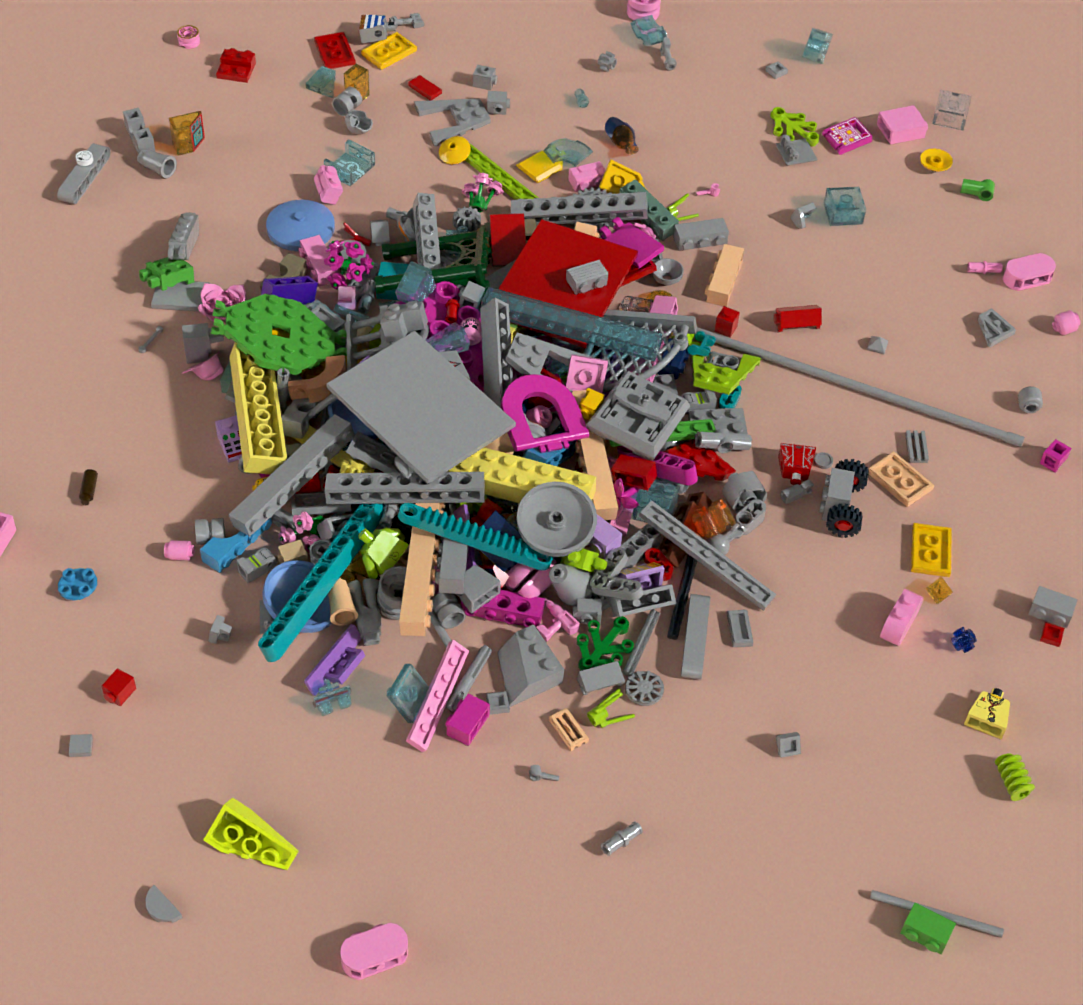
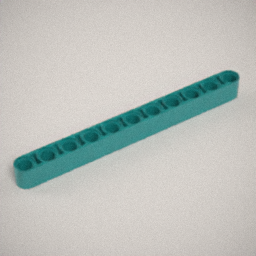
M384 503L359 505L260 638L258 646L268 662H275L283 656L364 545V542L358 538V535L365 528L371 533L375 530L383 515Z

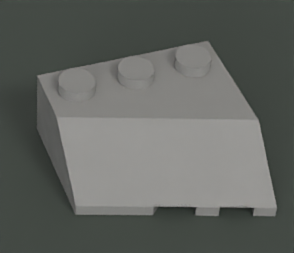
M534 624L517 631L498 651L509 707L563 683L564 668Z

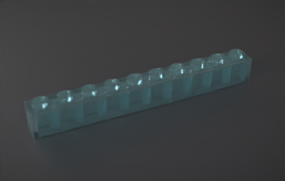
M488 287L481 301V307L494 298L509 304V318L512 323L647 360L655 361L661 347L662 333Z

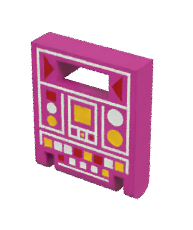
M856 117L824 129L822 135L834 150H837L839 155L872 142V135Z

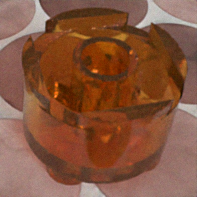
M722 498L712 502V505L708 508H705V506L698 508L694 511L695 513L691 518L702 539L705 537L708 539L727 530L725 526L728 524L731 527L736 524V520L726 501H723Z

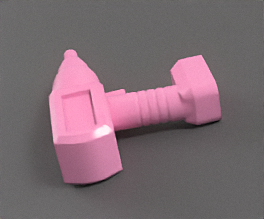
M545 598L547 608L552 616L555 617L552 620L554 624L548 629L541 624L536 627L545 642L550 640L552 635L561 627L569 635L577 633L580 623L567 610L562 609L559 605Z

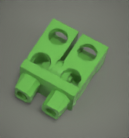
M166 257L154 262H147L146 268L139 270L140 280L143 282L147 281L151 289L158 287L164 291L167 290V287H173L179 282L185 281L187 284L195 282L193 266L184 260H170Z

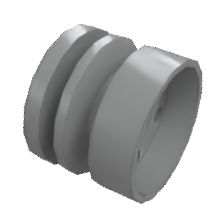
M391 567L380 577L376 598L377 607L381 614L389 619H400L406 567Z

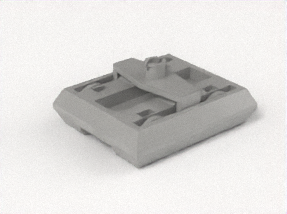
M627 371L588 421L586 427L590 432L606 440L610 439L632 450V453L652 461L688 411L690 404L686 399Z

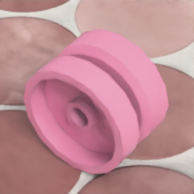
M628 0L627 15L636 22H652L659 17L661 0Z

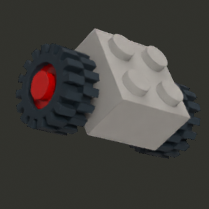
M844 459V462L841 460L839 464L835 465V468L831 469L830 475H826L824 486L827 487H823L822 500L824 501H821L819 512L823 513L822 521H827L826 527L828 531H832L833 535L837 533L838 537H841V535H844V538H848V535L853 537L854 534L857 535L861 531L862 512H859V508L854 509L853 505L849 507L852 492L854 490L859 492L860 489L863 490L867 486L868 467H865L866 464L864 463L860 464L861 461L859 460L857 462H854V459H851V461Z

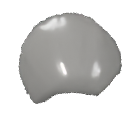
M352 109L345 116L346 126L351 133L364 134L372 127V119H369L364 111Z

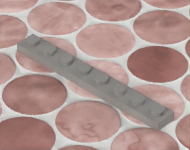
M652 500L640 512V518L763 611L775 598L776 594Z

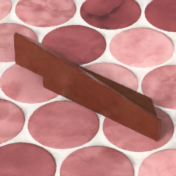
M704 491L688 495L687 502L678 504L673 517L698 535L714 510L715 504ZM664 536L660 549L674 567H679L687 553Z

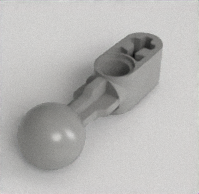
M759 499L752 500L737 513L736 519L726 527V531L723 534H712L707 538L706 542L726 555L730 548L729 543L733 539H739L742 535H748L764 521L766 512L765 502Z

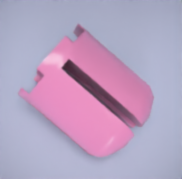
M537 558L541 562H546L543 558ZM553 558L549 569L544 571L517 563L506 573L509 576L505 583L507 591L514 592L535 572L536 574L518 593L525 598L539 597L552 584L549 572L557 563L556 560Z

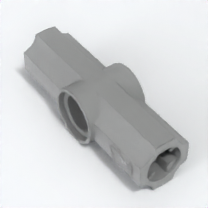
M723 428L715 432H697L694 443L699 448H716L720 453H728L732 449L750 450L752 438L751 435L731 434L727 429Z

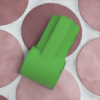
M963 179L960 193L978 196L982 201H990L994 195L995 183L990 179H985L981 182Z

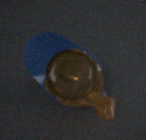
M617 117L608 118L605 123V131L617 148L626 149V154H636L639 147L635 143L634 129Z

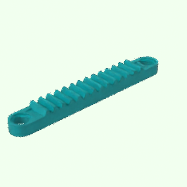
M404 503L400 506L398 512L399 520L405 524L537 570L544 571L549 569L553 560L552 556L541 554L532 549L521 538L516 540L515 536L508 537L507 533L501 535L500 531L493 532L492 528L487 530L484 525L478 527L477 523L470 524L469 520L464 522L461 517L455 519L454 515L447 516V512L441 514L438 509L432 511L431 507L426 509L412 503ZM404 512H411L413 516L406 515ZM537 558H543L546 562H541Z

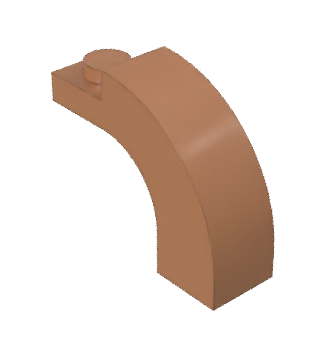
M345 356L326 357L325 369L317 377L288 381L291 400L309 398V403H315L324 400L332 394L327 389V383L347 372Z

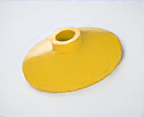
M450 137L441 144L439 157L446 164H459L469 156L471 146L468 140L463 137Z
M927 149L920 156L921 164L932 171H946L953 163L951 155L941 149Z

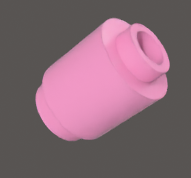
M171 540L166 542L164 546V556L170 560H190L195 553V547L191 545L190 541Z

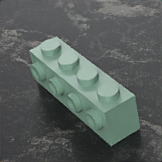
M636 179L620 188V193L646 192L648 219H640L642 224L652 228L656 237L661 241L673 235L674 225L679 224V220Z

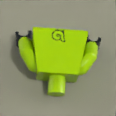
M385 527L383 529H376L373 533L366 528L363 529L358 538L365 543L360 553L363 555L362 560L368 574L367 579L371 578L380 581L381 576L378 574L382 575L396 564L409 546L405 540H410V537L405 536L396 528Z

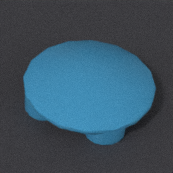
M67 568L63 571V576L58 582V592L67 600L73 601L90 596L97 587V577L91 568Z

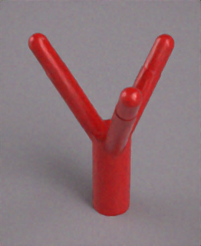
M343 223L345 226L344 230L354 237L346 240H355L370 247L372 240L358 235L347 223Z

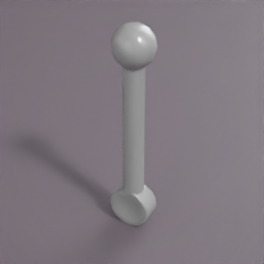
M158 326L156 332L149 340L138 348L140 353H145L146 347L159 333L163 332L162 326Z

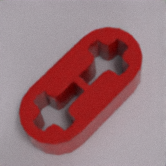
M650 548L646 550L645 564L655 562L663 565V581L670 580L673 575L672 564L659 549Z

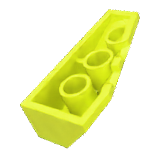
M231 798L223 805L203 839L220 852L240 855L244 859L251 858L261 861L263 864L284 870L289 869L299 852L254 811L234 798Z

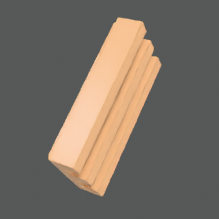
M567 708L549 716L550 723L570 751L574 750L576 746L580 747L582 743L586 744L589 742L588 736ZM562 715H565V717L567 718V720L570 722V724L572 725V727L575 729V731L577 732V734L580 736L579 739H578L577 736L574 734V732L572 731V729H571V727L569 726V724H567V722L564 720V718L562 717Z

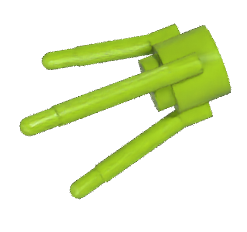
M685 194L674 204L666 208L675 218L678 215L676 207L684 202L689 194ZM699 214L683 216L677 219L679 221L698 217Z
M618 688L599 705L587 712V717L593 726L600 725L603 728L609 724L635 717L634 714L606 720L609 715L605 708L622 696L621 689Z

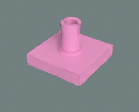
M571 354L565 386L572 391L590 388L602 394L608 360Z

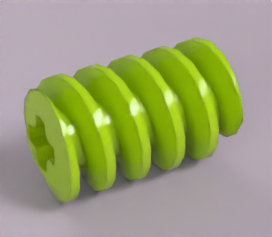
M1007 753L999 756L995 760V764L998 766L997 769L1001 773V778L1004 780L1008 794L1011 795V800L1019 801L1026 798L1035 789V785L1029 784L1032 779L1027 776L1029 773L1027 769H1024L1025 763L1020 762L1022 760L1021 755Z

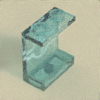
M348 139L345 142V153L335 162L324 159V165L334 167L337 170L339 180L351 186L375 166V152Z

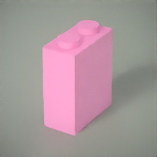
M914 105L879 112L877 126L890 145L925 138L928 124Z

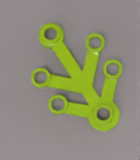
M775 107L771 111L770 117L775 121L773 130L775 136L783 134L782 121L786 124V135L790 137V141L795 139L793 135L794 130L806 138L811 147L818 144L820 136L814 132L816 131L817 123L814 121L805 122V114L786 113L782 107ZM801 127L807 128V130L810 131V132H809V133L806 132V131H805L804 129H802Z

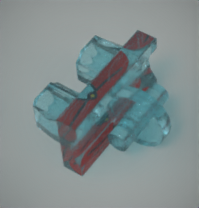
M329 679L324 680V687L318 688L319 694L322 695L314 697L313 701L314 708L318 707L322 716L333 712L331 702L336 700L340 709L350 707L352 704L350 697L352 690L350 685L339 688L338 682L331 684Z

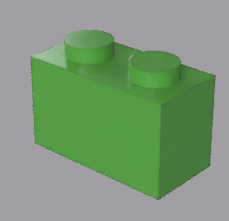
M914 903L900 934L904 935L908 940L918 942L926 946L928 950L942 955L956 923Z

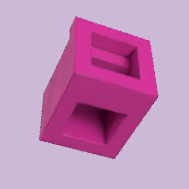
M1055 439L1044 451L1040 464L1056 473L1058 468L1068 458L1072 448Z

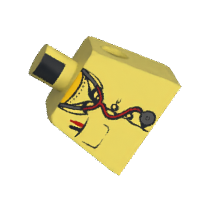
M993 688L991 693L981 692L970 709L964 725L1002 740L1007 728L1010 709L1009 700L1003 698L1004 692L998 688Z

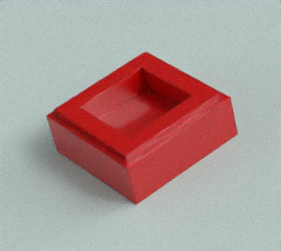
M1045 622L1040 641L1060 647L1065 628Z

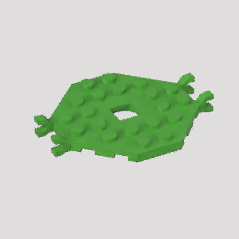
M263 294L226 307L222 301L216 300L215 307L220 309H213V316L226 317L224 325L222 320L214 318L213 325L218 327L212 326L211 334H220L229 340L233 339L237 343V347L245 355L250 354L255 359L254 363L259 367L276 371L282 368V372L286 368L290 374L297 375L306 368L312 369L319 366L321 362L326 361V357L347 356V348L335 350V343L345 346L346 330L334 332L299 301ZM279 328L289 333V338L272 335V329Z

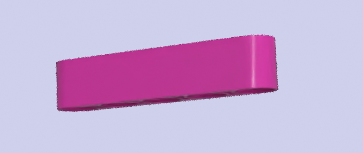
M624 446L617 447L619 456L622 454L644 459L632 453V450ZM661 451L652 460L656 462L657 477L687 486L693 485L698 481L696 466L692 460Z

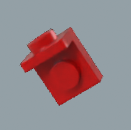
M485 499L477 515L472 517L470 522L472 524L477 523L478 527H481L495 510L501 514L503 509L490 499Z

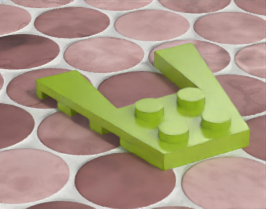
M692 341V343H691V345H692V344H695V345H697V346H700V345H701V343H697V342H693V341ZM743 354L736 371L728 367L715 366L712 363H703L706 356L691 355L693 386L729 395L739 385L741 380L744 381L748 373L754 371L756 365L759 366L761 358Z

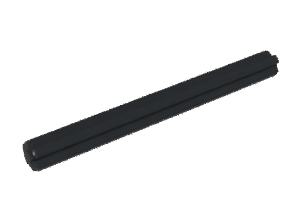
M689 554L687 555L667 635L669 639L677 640L697 564V560Z

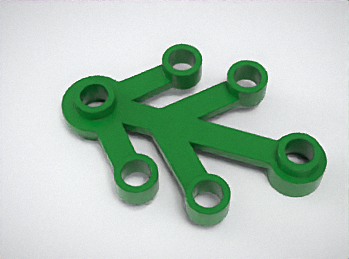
M623 616L617 617L613 622L612 630L602 642L599 635L600 623L596 620L588 622L587 630L591 633L595 651L590 656L587 647L589 637L586 634L582 633L577 636L576 643L580 647L582 655L578 662L580 671L616 662L614 659H619V666L622 665L623 656L619 653H631L634 643L629 639L624 640L619 645H611V643L619 634L623 635L628 632L629 621ZM612 654L609 659H599L602 655Z

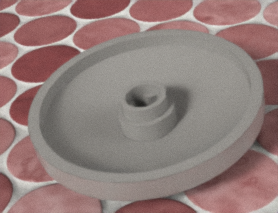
M547 482L532 488L522 498L517 511V527L522 539L535 551L548 556L562 557L568 556L572 552L580 551L591 541L597 525V513L590 497L580 488L565 482Z

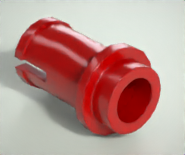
M449 299L445 304V321L447 323H455L457 321V310L460 305L455 299Z

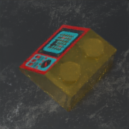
M197 111L169 118L172 144L177 156L194 152L205 139L202 112Z

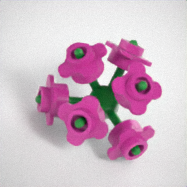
M335 240L329 244L330 248L326 252L330 251V255L324 259V264L330 266L332 271H336L338 268L341 270L340 273H334L332 276L329 275L327 277V280L330 281V285L334 289H338L339 286H347L345 284L346 279L343 276L344 273H347V279H354L356 282L362 281L363 272L367 271V274H370V269H373L374 263L372 258L369 259V254L361 258L360 263L351 262L352 258H357L359 255L362 256L364 254V250L361 249L359 242L345 243L344 246L347 248L346 254L349 256L348 259H344L341 251L344 249L342 245L344 240L341 242Z

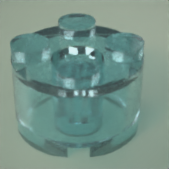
M812 27L802 57L823 64L833 34Z

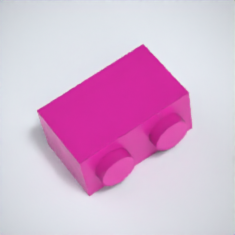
M468 693L464 700L461 699L459 701L456 712L446 720L447 736L469 746L489 717L490 704Z

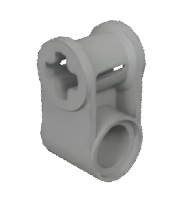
M712 351L706 357V363L738 370L739 360L736 356Z

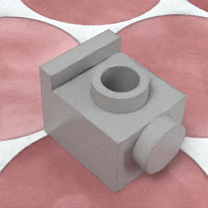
M577 598V606H573V617L579 623L588 624L589 621L596 620L601 625V599Z

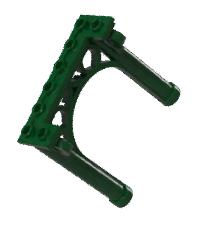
M481 226L477 231L438 237L439 250H451L461 254L455 262L437 269L385 277L383 275L375 276L377 293L381 294L389 290L435 284L443 281L466 287L468 282L471 281L484 287L483 297H487L490 283L489 280L485 279V274H487V267L492 257L488 231H485L484 226ZM416 240L394 244L383 243L382 254L384 260L387 261L395 257L417 254Z

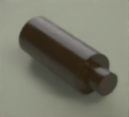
M92 469L84 471L79 498L82 500L81 504L85 506L89 505V502L93 500L98 473Z

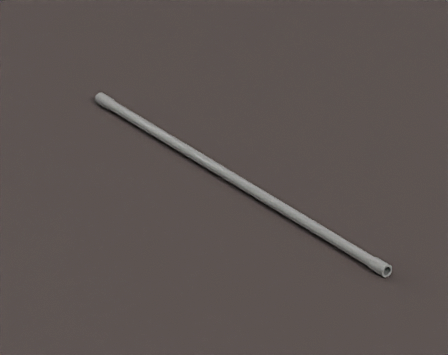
M697 327L696 332L703 331L707 335L714 336L716 338L715 343L1001 439L1018 447H1021L1025 437L1012 432H1006Z

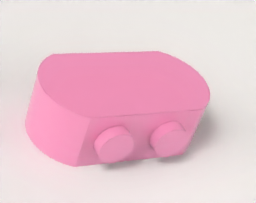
M1043 253L1009 260L1003 275V281L1006 286L1016 291L1049 284L1056 268L1055 261Z
M904 589L883 626L880 638L900 646L919 612L924 597Z
M394 923L378 924L371 930L363 933L356 932L349 938H346L340 951L344 972L355 980H362L402 965L408 956V937L404 929Z

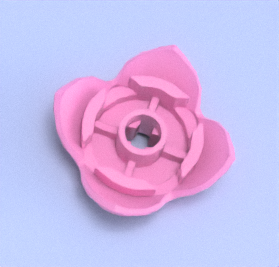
M204 283L201 290L202 304L198 306L199 312L213 322L214 318L220 319L225 325L226 317L213 316V309H220L215 307L216 300L222 301L226 307L245 301L246 292L244 285H233L224 291L216 284Z

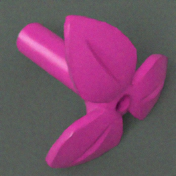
M621 478L617 479L614 483L618 508L621 507L622 503L624 508L634 509L639 506V503L631 498V496L641 489L631 487L624 491Z

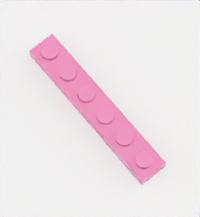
M455 640L448 643L406 739V742L421 752L426 751L469 653V650Z

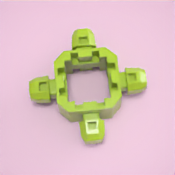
M584 548L578 552H572L568 556L558 557L561 558V563L590 572H594V569L605 570L607 567V561L599 558V553Z

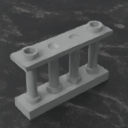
M387 305L380 306V314L377 317L355 322L350 314L346 315L344 326L347 332V371L355 367L359 359H363L367 355L373 356L387 348L388 343H386L382 325L379 332L357 337V329L381 324L388 307ZM381 339L379 347L357 352V344Z

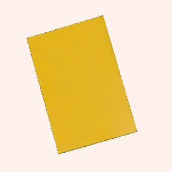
M398 32L389 35L387 39L378 41L361 50V55L383 70L416 52L417 46Z
M913 523L911 572L950 577L952 528Z

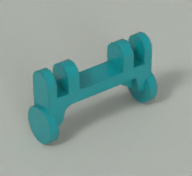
M698 331L695 334V339L702 342L700 346L690 345L688 352L691 355L708 356L711 351L709 346L714 345L716 338L705 334L703 331Z

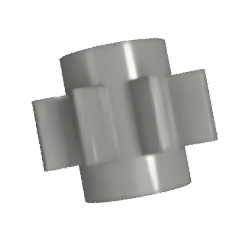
M606 51V54L602 53L598 59L600 69L609 72V69L613 70L617 64V59L614 58L615 54Z

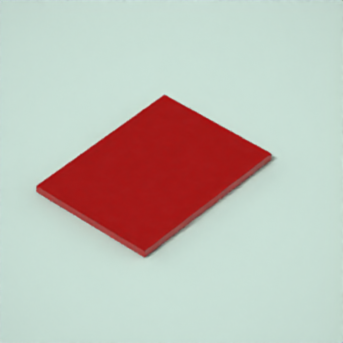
M541 219L492 299L497 298L509 304L510 323L586 348L638 256V251ZM600 260L603 267L608 271L607 285L576 295L566 281L567 269Z

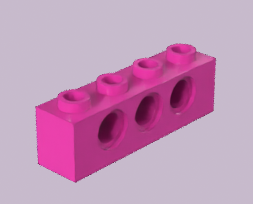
M500 590V594L473 613H470L461 601V606L467 616H476L525 627L533 624L537 627L541 624L545 605V598H525L519 593Z

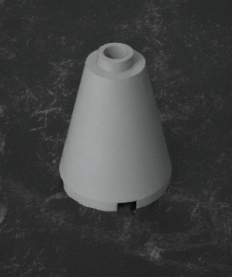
M557 564L551 568L549 578L558 597L564 604L577 606V598L591 599L592 589L590 580L592 575L588 571L563 564Z

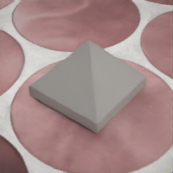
M871 336L867 350L885 354L888 340Z

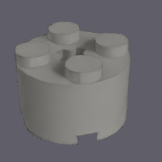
M754 471L739 474L733 473L728 477L729 481L725 484L722 494L736 514L752 500L759 499L765 502L767 492Z

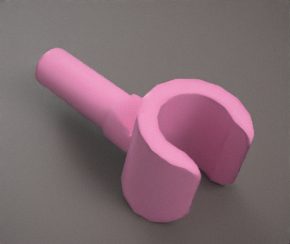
M713 183L711 189L697 191L696 194L697 196L710 194L716 197L721 189H718L719 184Z

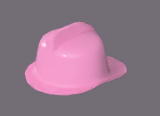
M215 354L210 359L183 371L182 374L192 370L199 378L212 380L220 375L224 368L217 354Z

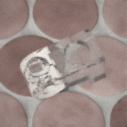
M625 296L618 310L650 313V304L653 300Z

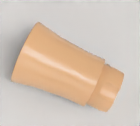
M339 578L328 593L330 621L334 625L344 626L353 623L358 618V612L354 606L346 580Z

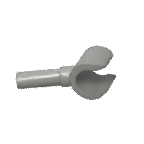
M531 765L529 775L532 781H539L541 779L559 781V776L541 772L539 765Z

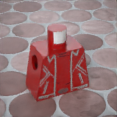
M781 443L778 454L781 477L790 479V484L793 486L796 484L800 485L802 481L808 480L816 447Z

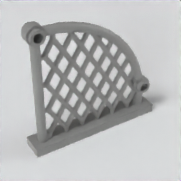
M607 309L583 353L586 357L595 358L602 352L604 357L602 359L608 360L606 373L610 371L611 377L604 381L602 392L611 391L618 382L617 376L622 372H627V368L632 364L635 366V370L632 373H638V376L644 379H648L659 372L679 351H683L688 347L687 333L696 334L695 316ZM603 326L606 332L597 338L600 327ZM618 328L619 333L612 337L611 332ZM631 329L633 334L626 339L625 333ZM645 330L647 336L640 340L638 335ZM659 331L661 337L654 341L652 336ZM673 332L675 337L668 342L666 337ZM608 336L610 341L602 345L601 340ZM622 337L623 342L616 346L615 341ZM635 338L637 344L630 348L629 342ZM649 339L651 345L644 349L643 343ZM663 340L665 346L658 350L656 345ZM597 342L600 349L591 355L594 344ZM612 345L614 350L606 354L605 349ZM626 346L627 352L621 356L619 350ZM639 347L641 353L634 357L633 351ZM653 348L655 354L648 358L647 352ZM667 349L669 353L662 359L661 354ZM616 354L618 359L611 364L609 358ZM630 355L631 361L625 365L623 359ZM644 356L645 362L638 366L637 360ZM658 358L659 362L652 367L651 362ZM620 363L621 369L615 373L613 367ZM648 365L649 369L642 373L641 370Z

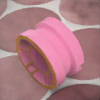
M186 25L177 30L179 46H184L185 49H192L200 44L199 30L195 26Z

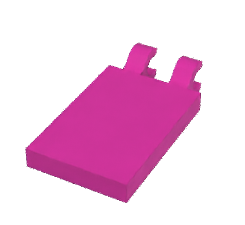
M619 217L612 220L616 224L613 226V229L616 231L613 234L606 226L599 229L603 233L600 236L602 239L638 251V256L633 263L637 268H641L664 251L663 244L630 222L624 224Z

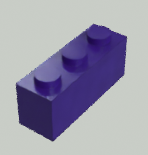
M309 276L264 279L261 295H276L286 299H293L306 305L315 301L318 283Z

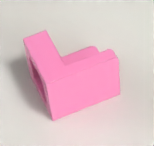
M339 286L338 310H355L356 286Z

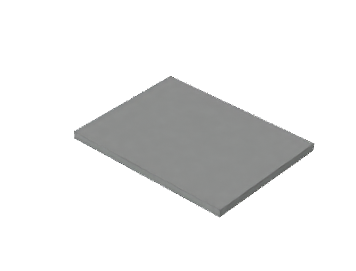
M416 331L411 332L327 383V389L427 484L516 426V422Z

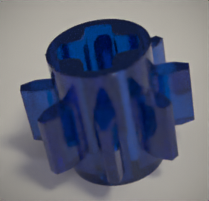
M961 627L953 632L954 637L951 638V641L957 651L963 649V652L966 653L975 647L973 643L977 642V639L971 629L965 630L964 627Z

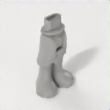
M371 578L363 580V590L368 607L363 605L360 581H352L347 585L358 612V618L355 621L361 639H364L366 646L379 644L381 642L382 628L381 613L376 601L379 581Z

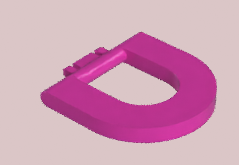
M532 374L514 380L506 389L501 399L500 408L516 422V426L507 432L515 452L537 447L541 453H545L546 449L548 452L561 450L562 448H569V441L589 438L588 428L575 397L559 381L548 376ZM534 396L550 401L557 410L565 433L533 438L522 410L523 401Z

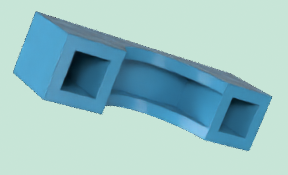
M271 518L250 537L241 531L229 538L213 537L200 549L202 562L220 573L224 568L229 567L232 561L238 555H241L251 543H254L259 535L270 528L272 524Z

